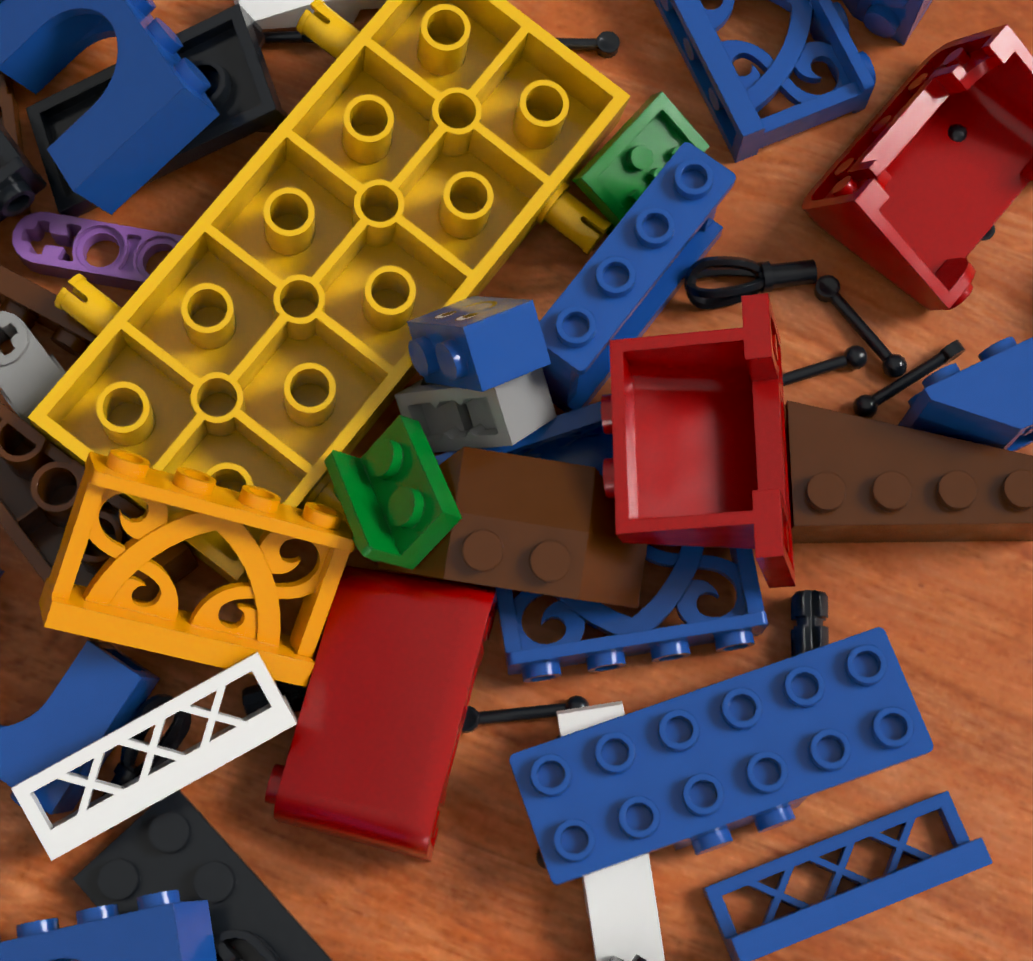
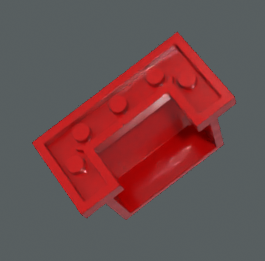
M769 294L741 296L743 327L609 340L611 394L601 396V420L604 433L606 435H613V458H604L603 484L606 497L615 498L616 535L620 541L629 544L755 549L756 560L769 588L796 586L781 339Z

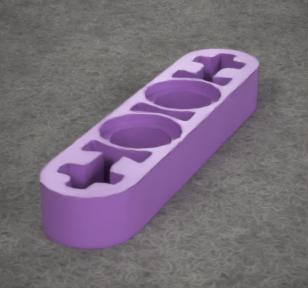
M34 212L25 216L17 223L12 235V244L23 264L33 272L65 279H71L80 273L87 278L89 283L137 291L150 276L146 271V264L149 258L160 251H171L183 236L50 212ZM45 232H50L56 244L72 247L73 260L70 261L65 248L60 246L45 245L42 254H37L31 245V241H41ZM109 240L119 246V254L112 264L105 267H95L87 262V253L95 243Z

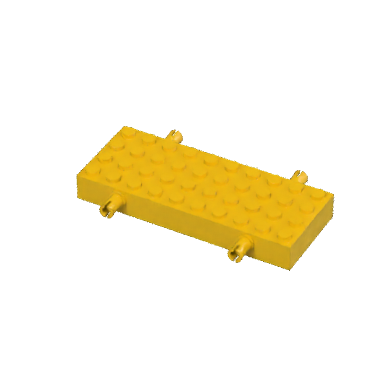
M314 0L310 4V8L314 10V13L312 14L306 9L297 23L296 30L301 35L308 37L336 60L126 304L120 307L89 283L87 278L80 273L68 281V284L73 287L72 293L65 287L58 293L54 306L65 311L97 337L28 416L35 429L45 436L50 443L84 467L89 452L108 456L111 449L124 450L144 457L150 462L149 468L175 474L179 467L190 468L212 476L217 481L216 486L240 492L243 485L257 486L277 494L281 498L280 503L304 509L306 502H315L329 506L344 515L343 521L350 528L342 505L334 493V485L324 460L333 450L350 455L393 402L395 394L402 391L417 372L409 354L408 346L412 337L407 321L469 297L479 296L537 223L542 225L546 221L580 247L586 255L594 249L595 243L601 240L611 225L610 221L604 220L569 193V183L619 123L630 95L507 0H387L361 31L328 7L323 0ZM126 493L118 494L123 499L126 498L142 512L146 511L147 504L140 497ZM167 505L168 516L185 510ZM245 525L256 542L266 531ZM216 530L182 541L190 548L192 554L228 582L248 581L246 571L237 554Z

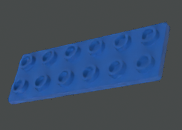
M877 627L516 752L510 756L509 764L550 881L553 885L558 886L674 845L675 851L692 845L696 855L704 854L732 843L733 838L730 831L755 823L758 833L780 827L796 819L792 809L797 808L808 796L926 755L933 750L934 745L888 636L883 628Z

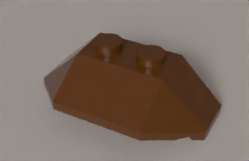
M464 446L439 465L462 519L413 570L384 562H379L378 568L410 574L638 608L648 544H629L620 541L616 535L615 498L606 497L603 477L596 467Z

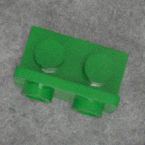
M663 92L651 95L572 180L607 220L611 222L606 232L608 236L684 142L693 144L703 152L710 147Z
M399 415L361 458L333 450L324 460L334 485V493L342 505L353 533L354 544L364 557L374 562H384L413 570L462 519L422 426L417 420Z

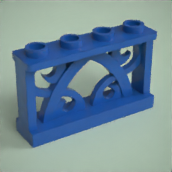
M654 0L735 163L757 155L760 148L852 112L854 114L866 108L876 82L874 66L864 51L858 52L849 35L847 15L839 2H832L831 0H769L790 12L789 27L784 44L775 60H773L767 52L754 44L739 40H720L717 31L729 20L735 0H722L721 6L713 10L705 9L700 0ZM809 32L815 42L806 43ZM740 58L748 59L755 63L764 74L761 77L756 67L751 65L750 74L739 76L732 63ZM815 62H824L827 64L837 85L830 92L815 95L797 87L790 79V76L794 72L804 82L820 83L822 77L817 76L812 71L811 65ZM779 92L795 105L762 119L757 113Z
M684 142L539 321L551 364L542 367L552 403L564 412L587 406L610 378L609 340L642 337L684 284V278L689 268L696 261L704 258L721 237L723 226L715 222L714 217L717 206L734 186L736 175L693 144Z
M648 544L645 560L658 566L673 568L666 582L652 600L637 614L630 617L602 603L554 596L558 601L546 608L542 615L541 626L550 619H558L564 624L566 632L560 640L550 644H540L533 641L526 635L522 627V617L526 608L531 602L543 596V594L522 591L513 598L511 589L494 587V590L497 591V609L508 675L522 673L523 682H540L562 676L561 667L586 663L588 672H603L626 666L625 657L651 653L652 662H665L691 655L689 648L691 646L715 643L717 652L734 651L753 646L755 644L753 636L761 635L769 624L767 614L764 611L752 549L729 548L731 562L720 557L703 555L704 547L681 546L679 553H671L658 550ZM664 545L668 547H676L675 545ZM697 569L717 572L727 578L734 586L736 602L733 609L726 615L709 617L699 612L697 608L699 597L711 595L718 599L719 595L710 583L704 580H692ZM674 608H676L679 617L685 623L657 628ZM585 623L609 635L581 640L584 634Z

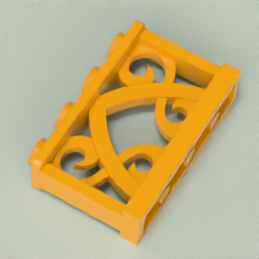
M111 449L108 456L89 452L85 463V471L50 577L46 579L39 600L43 626L224 669L259 652L273 680L306 687L315 664L312 659L349 554L355 548L353 533L346 522L343 521L344 515L329 506L315 502H306L304 509L280 503L281 498L277 494L257 486L243 485L240 492L216 486L217 481L212 476L190 468L179 467L175 474L149 468L150 462L147 459L124 450ZM122 493L140 497L147 504L146 511L138 518H129L119 509L121 525L124 531L133 537L124 545L107 535L99 522V513L103 504L111 497ZM167 505L185 510L168 516ZM245 525L266 531L256 542ZM216 530L237 554L243 564L249 582L231 583L215 589L199 602L193 612L178 609V596L171 577L152 558L186 539ZM90 539L94 545L111 557L99 569L88 586L85 587L74 584L88 540ZM290 539H301L311 542L315 546L318 556L313 570L297 581L275 583L272 574L288 573L295 569L302 560L300 556L295 558L282 557L280 555L282 544ZM137 570L148 575L159 586L157 596L150 602L132 598V593L137 587L146 586L145 581L133 575ZM304 597L291 635L280 634L279 599ZM238 599H253L254 605L236 603L237 608L242 610V617L236 623L219 619V610L224 604Z

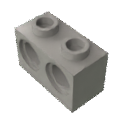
M542 368L483 392L426 383L425 378L395 394L400 414L420 422L433 453L458 451L464 446L477 449L513 446L557 417Z

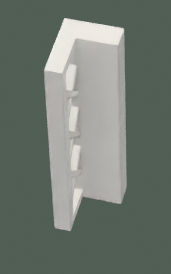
M256 652L16 784L11 790L50 860L53 861L297 724V716L286 696H282L259 652ZM252 671L269 704L244 718L219 712L226 685ZM216 691L211 709L193 705V703ZM183 711L208 718L202 741L183 752L158 745L166 718ZM216 721L230 724L228 727L212 735ZM155 725L150 743L132 738ZM121 745L147 752L141 775L129 782L117 785L97 779L105 752L115 746ZM155 755L169 758L152 768ZM94 759L89 776L70 772ZM56 779L84 786L85 790L79 809L53 824L50 822L34 791ZM94 789L107 793L90 803Z

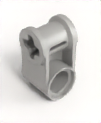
M0 311V345L10 340L15 347L7 355H4L0 348V388L2 389L0 392L15 413L35 429L28 416L63 377L66 371L53 354L49 355L19 317L6 311Z

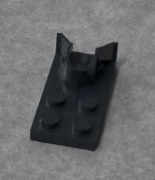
M236 4L176 34L183 44V47L177 52L181 59L185 57L190 60L207 78L211 87L205 91V94L220 115L144 185L255 132L273 133L288 116L281 107L261 51L265 42L263 30L240 4ZM116 64L26 108L58 212L61 215L79 217L98 206L72 191L47 151V148L98 101L113 76Z
M181 790L152 805L73 878L97 907L118 904L120 915L138 911L137 897L163 891L179 890L181 902L208 900L217 961H334Z

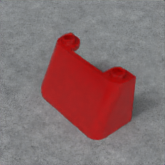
M1008 24L946 43L918 66L804 198L802 209L818 227L928 310H950L955 308L973 290L971 282L976 271L966 257L1027 184L1033 181V55ZM951 125H963L967 130V137L961 142L951 140L948 136V129Z
M345 565L328 613L285 766L275 764L268 781L265 803L275 805L274 819L276 821L431 862L439 832L437 825L441 811L438 810V807H443L445 803L446 788L477 671L479 666H481L484 655L483 642L490 639L497 613V591L471 584Z

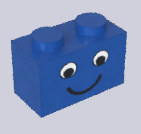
M472 296L407 321L412 337L408 346L410 358L417 372L425 378L426 383L483 392L551 364L533 300Z

